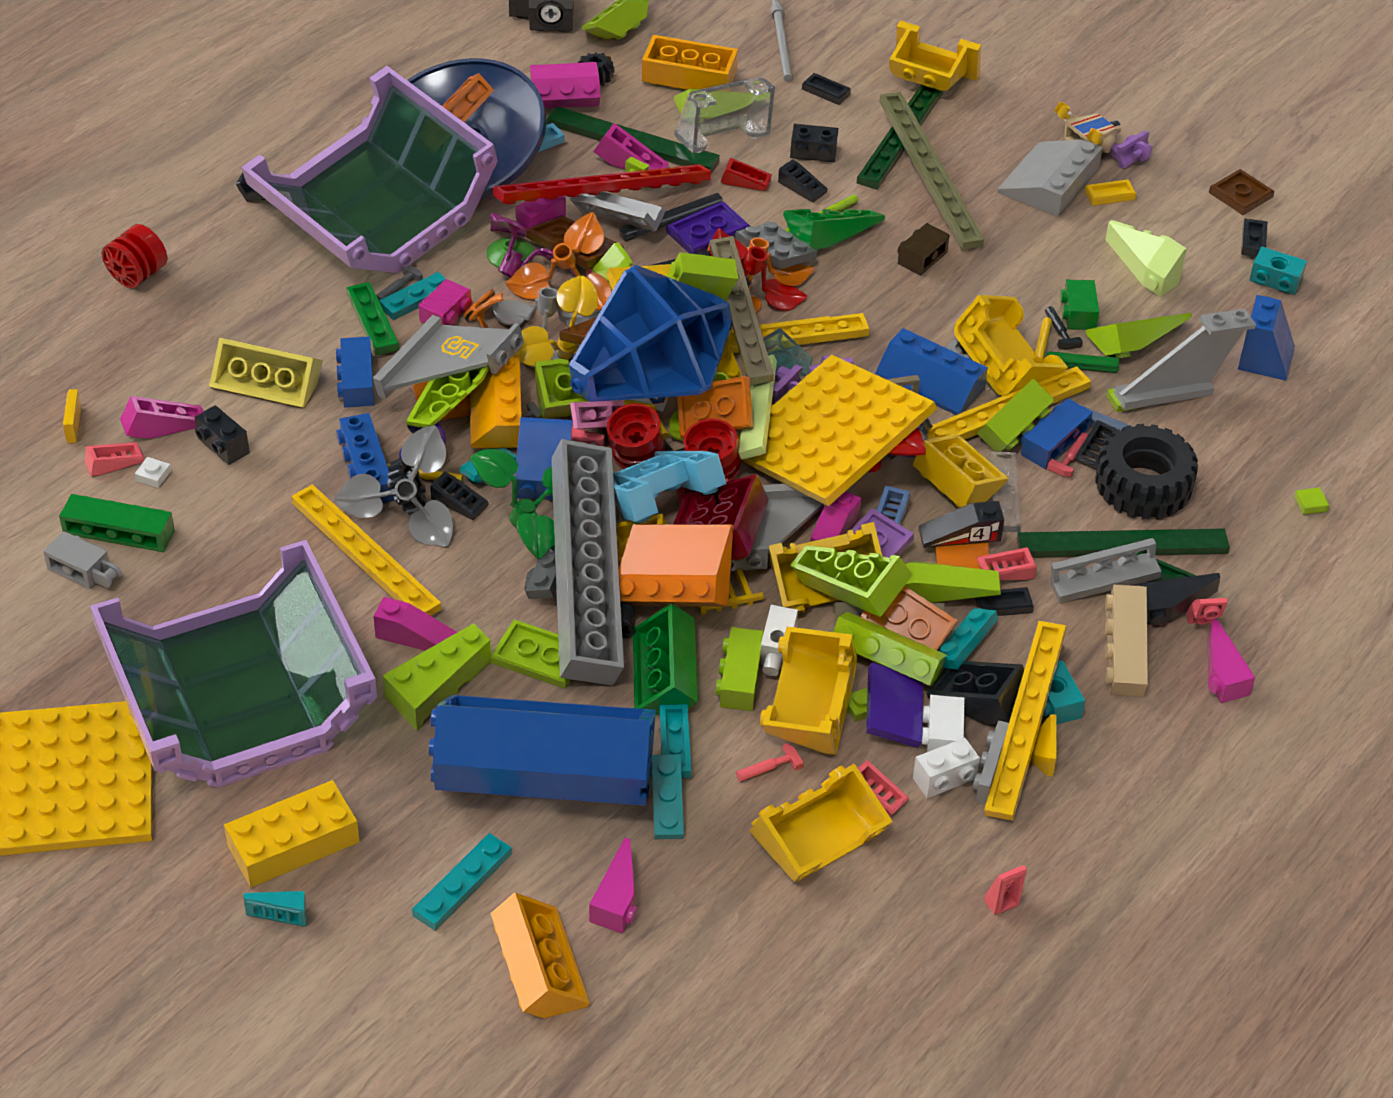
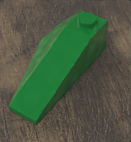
M810 209L783 211V216L790 233L799 240L806 242L808 246L817 252L818 249L829 248L885 220V215L873 210L844 209L843 213L831 211L830 209H822V213L811 212Z

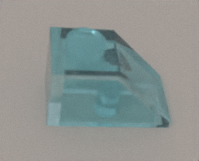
M781 328L763 338L768 356L774 354L777 360L776 371L781 366L791 370L797 364L802 366L799 376L806 377L809 374V366H811L813 358Z

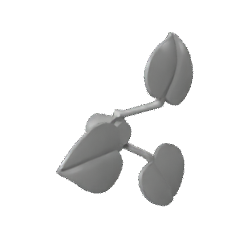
M550 287L539 290V297L535 299L533 308L524 302L503 299L504 301L496 302L492 306L496 319L509 326H513L514 323L522 325L525 320L531 321L538 309L540 315L543 316L542 328L546 331L548 317H552L556 311L560 321L566 322V326L569 328L573 312L567 313L561 310L556 299L558 291ZM601 310L595 311L588 317L577 314L575 325L597 317ZM554 350L553 357L551 360L560 359V357L556 353V350Z
M436 426L422 428L405 441L401 451L402 461L408 466H414V469L408 479H401L397 482L395 489L380 493V483L376 478L368 474H359L349 479L334 498L343 510L361 518L373 517L381 512L383 504L380 497L396 494L401 500H411L419 509L409 519L411 535L417 541L424 544L448 546L453 533L452 517L449 510L444 504L436 500L429 501L423 508L415 498L417 487L413 482L419 469L425 473H432L440 469L445 462L446 448Z

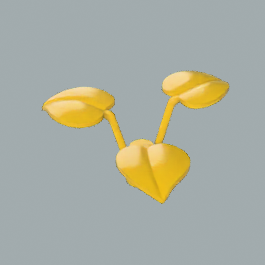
M580 275L564 282L558 289L556 296L561 310L567 313L573 312L569 327L575 325L577 314L584 317L591 316L598 304V294L593 283ZM531 326L521 331L524 343L513 355H519L521 363L535 367V362L551 360L554 350H556L560 358L568 359L575 355L579 348H576L577 344L561 341L560 337L557 343L552 339L548 340V333L544 328Z

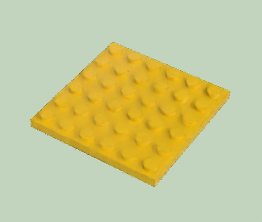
M830 355L771 406L766 453L747 459H741L740 457V461L829 506L934 413L937 407L934 401L834 355ZM741 433L737 436L738 444L740 443Z
M151 699L136 700L140 711L152 714ZM126 701L0 713V856L152 841V764ZM145 723L152 738V725Z

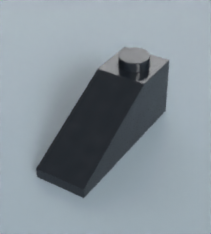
M1220 573L1140 583L1139 586L1147 587V624L1160 625L1172 621L1185 613L1195 600L1207 599L1218 592Z

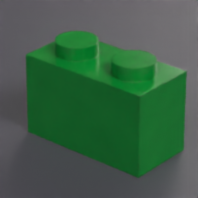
M1066 279L1065 289L1060 290V303H1064L1062 306V319H1066L1067 329L1088 330L1096 328L1099 306L1095 280Z

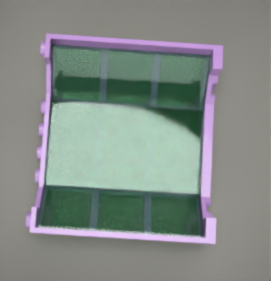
M386 66L369 78L374 93L371 101L373 107L369 116H364L362 123L297 170L291 174H274L269 171L266 159L261 155H258L241 168L250 187L350 268L399 273L403 267L411 265V263L471 220L498 160L493 143L390 67Z
M307 540L280 548L282 568L258 594L192 613L162 624L150 626L123 617L118 598L91 606L94 625L154 771L164 773L168 770L175 772L177 777L194 782L197 779L208 782L209 786L219 788L327 752L334 745L332 739L340 731L346 732L358 719L357 712L366 703L371 705L377 698L376 679Z

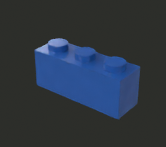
M370 336L340 338V348L336 349L337 364L341 363V365L336 366L337 380H342V382L337 383L338 398L343 397L344 408L374 406Z
M1067 398L1061 405H1056L1046 418H1041L1036 427L1023 435L1021 439L1023 444L1021 456L1046 470L1051 459L1057 460L1074 444L1082 433L1089 431L1093 412Z

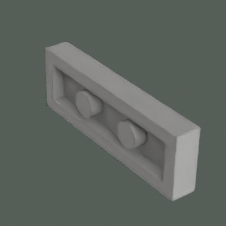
M998 720L995 731H989L986 742L989 752L983 751L979 768H982L983 771L982 774L976 773L973 783V789L977 790L976 802L986 804L1009 723Z

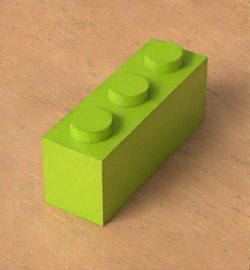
M1033 378L977 434L997 454L1004 448L1009 451L1019 442L1016 437L1020 433L1024 435L1035 426L1032 421L1036 417L1040 421L1041 418L1051 411L1048 406L1054 399Z
M731 627L729 638L724 637L722 654H726V658H721L719 665V674L723 675V678L717 679L715 695L720 696L721 708L753 711L764 631Z

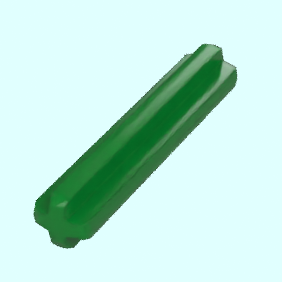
M1048 351L1046 357L1048 355L1059 356L1068 368L1077 366L1079 369L1117 372L1119 368V359L1114 357Z

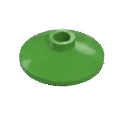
M511 237L500 238L488 246L487 259L493 266L499 268L508 251ZM516 237L513 251L523 255L521 260L524 261L534 250L529 242Z

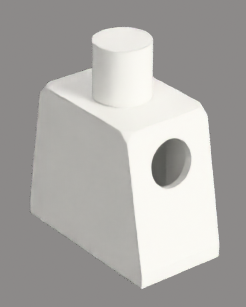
M776 605L770 606L761 642L762 671L766 675L777 676L779 670L782 669V653H778L779 638L781 636L784 637L786 626L797 628L798 610Z

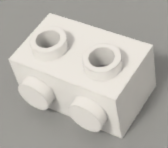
M963 738L916 756L913 779L925 797L930 798L973 781L978 771L980 757L967 739Z

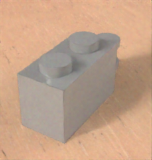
M65 531L43 551L47 570L89 590L96 584L109 588L112 585V580L122 575L119 567L109 562L107 551L102 547L90 544L81 537L73 536Z

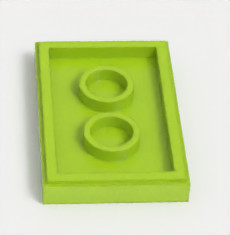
M515 619L490 656V663L564 689H566L571 680L560 678L558 634Z

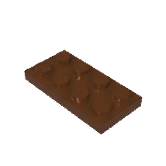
M560 215L527 228L526 238L553 251L556 245L564 243L565 233L575 221ZM604 236L602 247L595 253L584 254L580 251L579 254H574L575 263L584 269H593L611 246L617 242Z

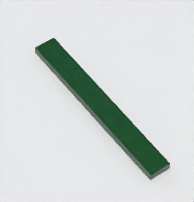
M921 84L912 96L908 105L920 126L944 91ZM893 126L857 176V184L878 190L905 150Z
M558 106L547 117V125L553 123L559 129L601 141L613 125L612 122ZM618 125L665 161L682 166L700 164L711 172L720 161L719 154Z
M1225 528L1017 533L1018 549L1028 547L1032 557H1079L1151 538L1156 543L1155 555L1228 554L1230 549Z

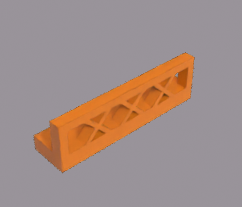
M478 73L469 77L442 107L465 122L491 95L494 89ZM430 118L417 144L422 143L432 154H435L453 134Z

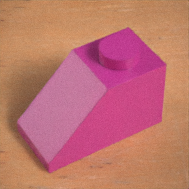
M845 491L829 506L825 505L810 541L847 534V531L851 530L859 521L861 498Z

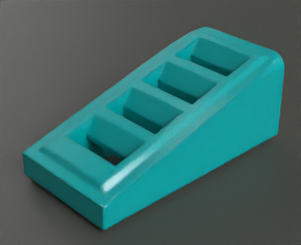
M305 891L244 893L243 899L247 916L291 925L306 926L307 904Z

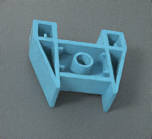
M657 451L653 458L619 472H613L614 500L625 519L635 523H643L648 521L651 515L658 513L654 498L659 496V492L664 490L672 491L684 487L702 492L704 495L715 493L718 491V487L726 484L719 455L708 451Z

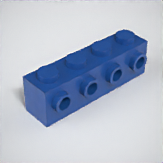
M365 413L340 418V429L336 430L338 444L344 445L341 449L344 462H349L347 465L349 478L351 479L359 474H368L376 478L380 483V493L391 490L388 487L389 477L387 474L389 470L370 414ZM393 495L380 497L382 503L394 501Z

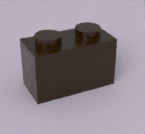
M928 223L924 224L920 229H916L906 241L900 243L897 249V264L921 276L948 252L950 234Z

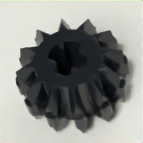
M595 52L594 54L587 53L586 56L580 57L578 63H597L600 85L604 86L605 82H611L614 66L610 56H606L605 53L597 54Z

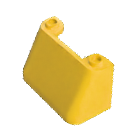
M978 295L955 323L954 334L973 361L988 367L986 379L997 394L1005 396L1022 389L1033 378L1039 382L1067 370L1068 367L1057 355H1048L1043 359L1042 363H1035L1033 361L1035 352L1017 329L1024 318V310L1015 297Z
M874 522L862 524L861 529L855 531V534L853 530H848L847 534L799 545L791 543L790 549L783 547L782 543L769 545L770 562L782 607L798 610V614L805 612L807 607L839 600L804 585L790 565L806 545L834 548L837 552L852 550L857 551L861 555L878 553L882 556Z
M786 626L784 637L781 636L778 642V653H782L783 665L773 705H768L766 710H762L760 726L764 728L767 734L824 754L836 755L857 666L853 635Z

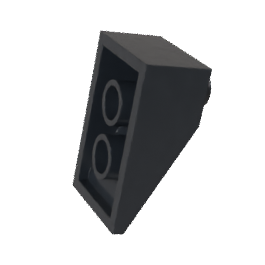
M964 661L958 669L945 668L926 694L929 699L930 695L964 698V715L983 724L997 725L998 720L1009 723L1023 677L1024 667L1023 664Z

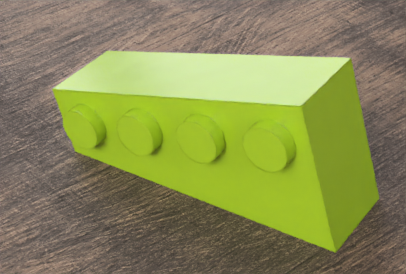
M808 545L803 548L790 565L804 585L879 617L884 614L912 576L900 556L891 555L890 558L882 557L878 553L861 555L857 551L852 550L837 552L834 548Z

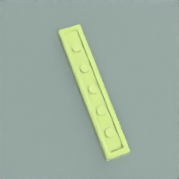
M773 354L768 357L775 380L777 360ZM774 381L750 385L753 428L741 430L738 451L741 459L766 453Z

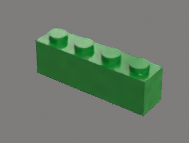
M76 494L69 496L59 515L62 532L65 531L81 538L163 553L175 531L172 512Z

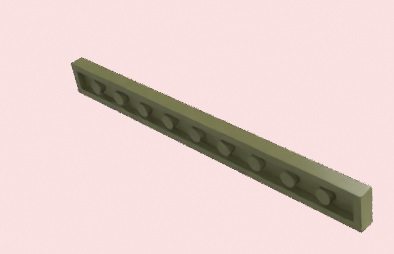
M901 92L881 94L879 102L961 250L982 247L985 240L904 96Z

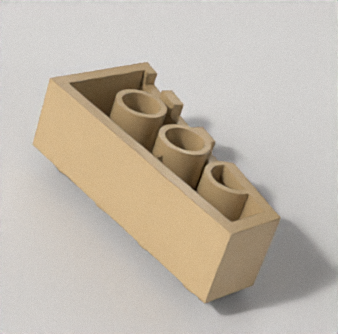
M1113 585L1111 595L1107 594L1105 600V634L1107 635L1105 659H1108L1109 667L1106 668L1105 683L1110 684V695L1143 697L1148 685L1147 587Z

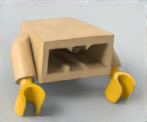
M1059 101L1054 112L1065 121L1064 140L1092 142L1102 147V153H1109L1116 143V134L1121 132L1120 122L1117 120L1109 122L1100 114L1077 117L1069 111L1071 108L1067 104Z

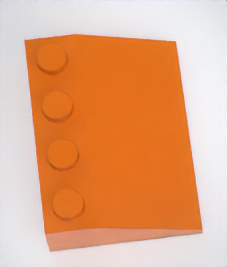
M633 525L618 570L620 602L630 603L633 606H667L673 603L676 606L728 607L733 525Z

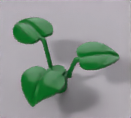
M486 449L471 456L470 461L486 484L494 488H504L512 482V502L510 506L513 507V510L509 515V520L517 528V532L527 549L535 558L541 559L555 545L554 521L548 516H538L536 513L538 505L549 494L553 497L552 466L547 468L542 476V483L548 490L534 503L529 499L517 501V478L514 474L519 466L516 460L509 453L499 449Z

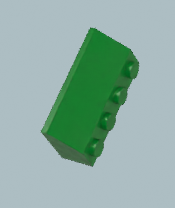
M673 603L637 625L633 635L634 708L656 710V715H659L660 705L688 704V708L698 703L695 622L692 616Z

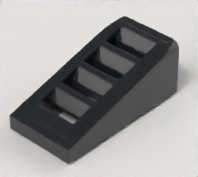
M794 159L779 168L778 182L811 202H814L828 192V188Z
M1097 420L1074 460L1096 470L1099 455L1088 449L1091 448L1100 452L1101 447L1093 444V442L1103 445L1104 440L1097 437L1100 436L1106 439L1118 429ZM1085 454H1086V455H1089V456L1095 458L1096 461H1093V460H1091V459L1085 457L1084 455H1085Z
M445 471L430 486L431 500L439 501L447 508L472 520L489 505L488 500ZM471 502L475 503L471 508L467 507Z

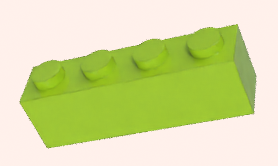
M848 611L838 617L833 630L836 633L852 634L857 654L927 685H931L937 680L947 656L940 651Z

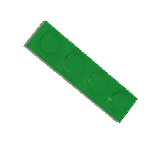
M366 282L346 287L347 295L366 336H370L371 347L375 356L399 350L398 340L371 283Z

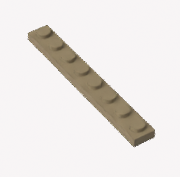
M734 237L710 240V249L713 257L730 258L736 261L739 279L726 302L730 304L732 327L746 376L750 377V385L774 381L772 367Z

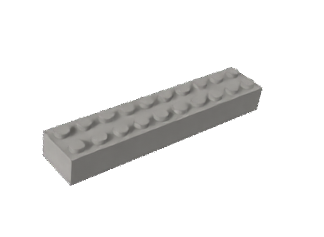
M561 439L552 456L560 678L613 686L624 668L612 448Z

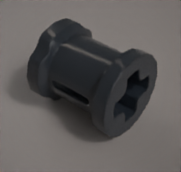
M620 602L623 639L629 638L635 633V626L632 622L635 608L630 603Z

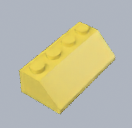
M219 338L209 387L305 408L318 385L323 360Z

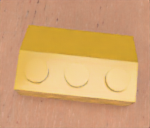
M958 434L923 440L926 455H917L913 462V466L920 474L930 480L941 493L947 495L958 508L971 503L986 502L1009 479Z

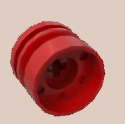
M143 224L131 226L120 237L115 238L104 246L101 252L102 260L108 272L116 281L127 288L137 287L149 278V275L154 274L165 266L168 260L163 242L157 234Z
M628 404L619 407L611 414L607 421V434L610 448H612V456L620 468L626 469L655 457V452L665 451L661 422L657 412L651 407L643 404Z
M712 418L700 420L690 426L684 436V450L708 451L718 454L725 479L728 478V481L734 480L739 474L741 467L736 430L728 422Z

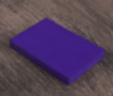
M722 201L667 225L666 233L689 254H696L708 251L710 240H712L713 235L719 228L735 238L736 231L746 229L750 225Z
M871 663L868 667L866 733L919 748L922 743L923 682L891 668Z

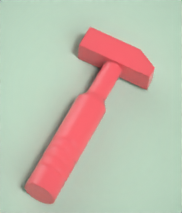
M1082 433L1065 454V458L1061 463L1051 459L1047 469L1061 476L1071 477L1074 469L1067 465L1075 459L1074 457L1088 434Z
M785 743L782 747L785 753L784 756L776 759L770 758L736 771V777L741 782L773 770L778 765L788 761L794 770L803 768V761L796 749Z

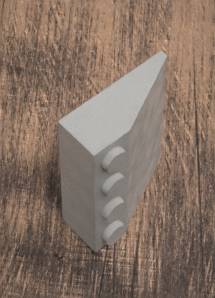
M1084 140L1038 142L1000 185L997 193L1059 217L1099 169L1102 147Z

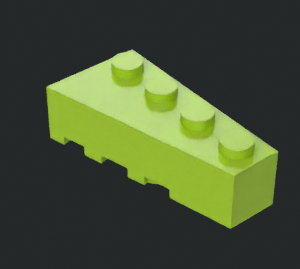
M473 623L384 674L385 698L418 731L424 725L423 721L431 715L432 709H436L437 704L443 700L445 701L451 695H456L460 686L465 682L469 683L490 663V639Z

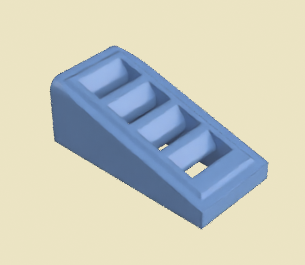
M885 485L876 511L886 517L895 518L894 522L901 525L911 500L910 491ZM889 501L900 503V506L889 504ZM886 508H887V509L895 510V511H898V512H897V513H893V512H889V511H885V510H886Z

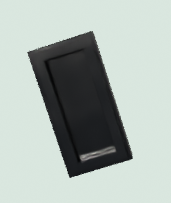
M813 73L802 83V90L837 105H840L851 95L850 87L816 73Z
M1028 587L1000 589L1001 595L975 597L977 608L996 610L997 616L1033 613L1034 609Z

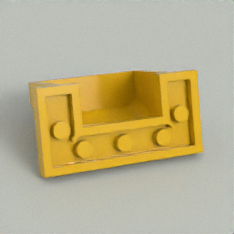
M899 21L897 25L896 48L889 59V69L892 74L907 81L941 91L950 89L962 77L974 81L978 80L980 76L981 44L960 39L957 45V53L920 42V26Z

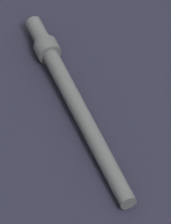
M771 0V15L775 20L783 77L785 81H791L792 72L783 22L784 9L780 4V0Z

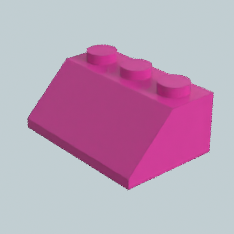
M596 62L530 65L531 81L537 87L545 109L555 108L556 106L571 108L600 105V83Z

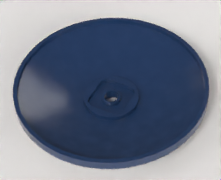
M483 58L448 61L427 68L407 81L441 106L469 77L478 73L494 89L491 95L464 122L494 144L498 160L480 198L482 200L493 195V186L511 184L532 163L539 152L546 132L545 106L535 84L523 72L511 65ZM397 93L375 143L400 161L422 111ZM454 135L435 154H432L422 143L417 144L407 167L432 186ZM466 144L459 146L439 189V192L456 205L464 201L477 172L473 159V154L476 151ZM369 149L367 151L371 167L377 179L394 168L373 150ZM403 173L383 186L391 194L407 203H412L426 193L425 190ZM434 197L422 205V207L447 208Z

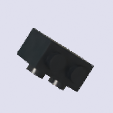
M794 124L790 158L835 162L839 128Z
M214 405L195 416V433L198 439L228 465L250 453L247 431L219 407Z

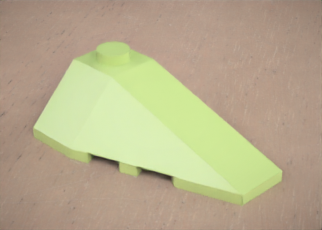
M1113 220L1109 221L1105 240L1143 286L1161 297L1179 285L1187 248L1168 236L1161 235L1158 237L1152 235V232L1148 230L1141 232L1135 230L1131 225Z

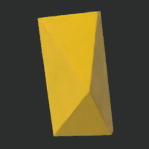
M1052 714L1039 728L1030 762L1046 776L1053 777L1056 764V715Z

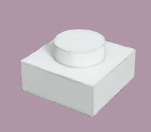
M147 457L135 472V480L159 488L171 473V465Z

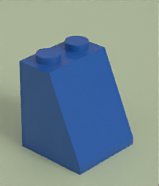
M1256 295L1251 313V318L1255 322L1256 327L1255 329H1248L1246 332L1238 370L1286 381L1295 345L1282 302L1271 297Z
M520 418L516 459L519 468L515 473L517 478V498L538 499L548 490L542 483L543 473L552 466V456L561 439L572 441V420ZM549 494L545 500H553L552 495Z

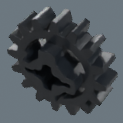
M402 458L389 462L390 465L387 467L390 472L387 474L389 477L388 487L391 490L395 489V485L401 479H408L414 467L406 465ZM418 471L413 479L417 487L415 498L423 507L426 505L424 501L426 498L424 494L426 487ZM393 494L394 501L398 505H402L403 511H407L408 515L419 511L411 500L404 501L397 497L396 494Z

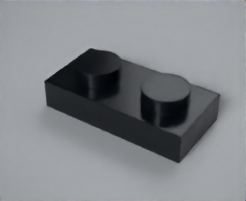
M1244 218L1241 255L1257 257L1261 247L1266 248L1268 221Z

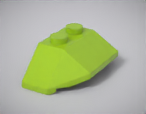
M617 0L581 27L584 31L601 38H615L619 40L627 35L628 30L635 29L641 25L640 21L647 17L649 0Z

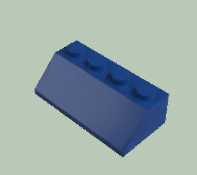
M902 328L889 342L875 375L884 379L918 375L920 379L918 394L934 401L936 406L954 415L965 412L985 390L988 367ZM905 385L903 387L911 390L912 385Z

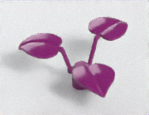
M491 213L489 218L490 231L512 233L508 251L498 268L500 273L511 278L520 267L529 263L537 255L543 256L548 260L554 258L553 251L540 248V250L535 249L522 261L523 255L513 251L516 236L525 237L528 231L514 220Z

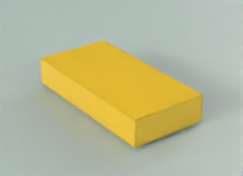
M1129 179L1085 186L1084 192L1092 206L1136 199V192Z
M69 389L67 392L63 419V429L67 443H77L82 408L78 389Z

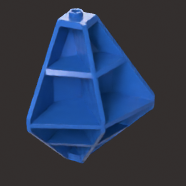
M638 265L625 270L569 364L572 379L570 384L573 391L590 402L700 395L711 389L732 327L730 304L712 293Z

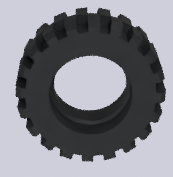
M1136 424L1135 427H1131V425L1125 426L1121 431L1118 429L1110 434L1103 442L1096 469L1095 483L1103 499L1109 505L1113 504L1114 509L1120 513L1124 511L1127 513V516H1141L1142 519H1150V517H1155L1156 519L1164 518L1166 514L1170 516L1183 509L1191 499L1198 472L1197 455L1188 442H1184L1185 439L1181 435L1173 434L1172 430L1168 428L1161 429L1158 428V425L1153 424L1151 426H1144V424ZM1132 468H1147L1158 472L1160 475H1147L1137 472Z

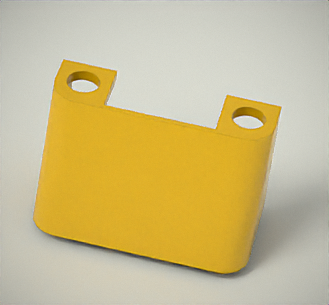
M855 763L847 768H844L843 765L837 767L828 774L830 778L821 783L822 788L813 791L812 788L806 790L798 796L799 800L793 804L787 801L776 808L773 804L767 806L758 813L760 817L751 823L753 826L749 831L751 835L794 883L875 838L893 822Z

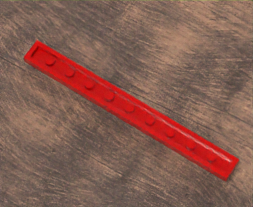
M698 164L493 186V196L502 201L503 204L511 205L515 204L516 201L522 200L536 202L540 198L556 200L558 196L575 198L579 197V194L585 193L588 195H599L600 192L604 191L610 193H619L622 189L638 191L641 190V187L681 186L682 183L686 182L700 184L701 181L711 179V171Z

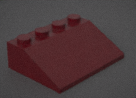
M757 474L727 481L725 485L718 487L717 492L704 495L702 492L693 490L685 493L673 525H733L731 560L739 561L750 555L769 499Z

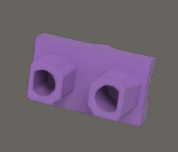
M1143 131L1137 135H1130L1124 143H1116L1113 146L1111 155L1113 159L1118 160L1120 168H1126L1138 160L1145 161L1150 158L1152 146L1148 144L1149 132Z
M796 364L791 370L781 366L776 371L775 381L778 383L774 382L772 405L801 381L799 374L802 371V366Z

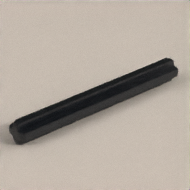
M714 193L667 210L657 229L722 202V196L719 193ZM628 224L619 229V234L623 240H629L651 232V230Z

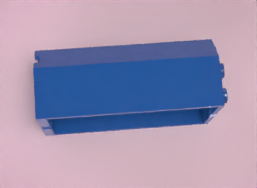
M451 695L445 701L443 700L437 704L436 709H432L431 727H435L434 738H430L429 756H433L431 782H434L435 790L646 806L650 788L648 783L652 770L656 710Z

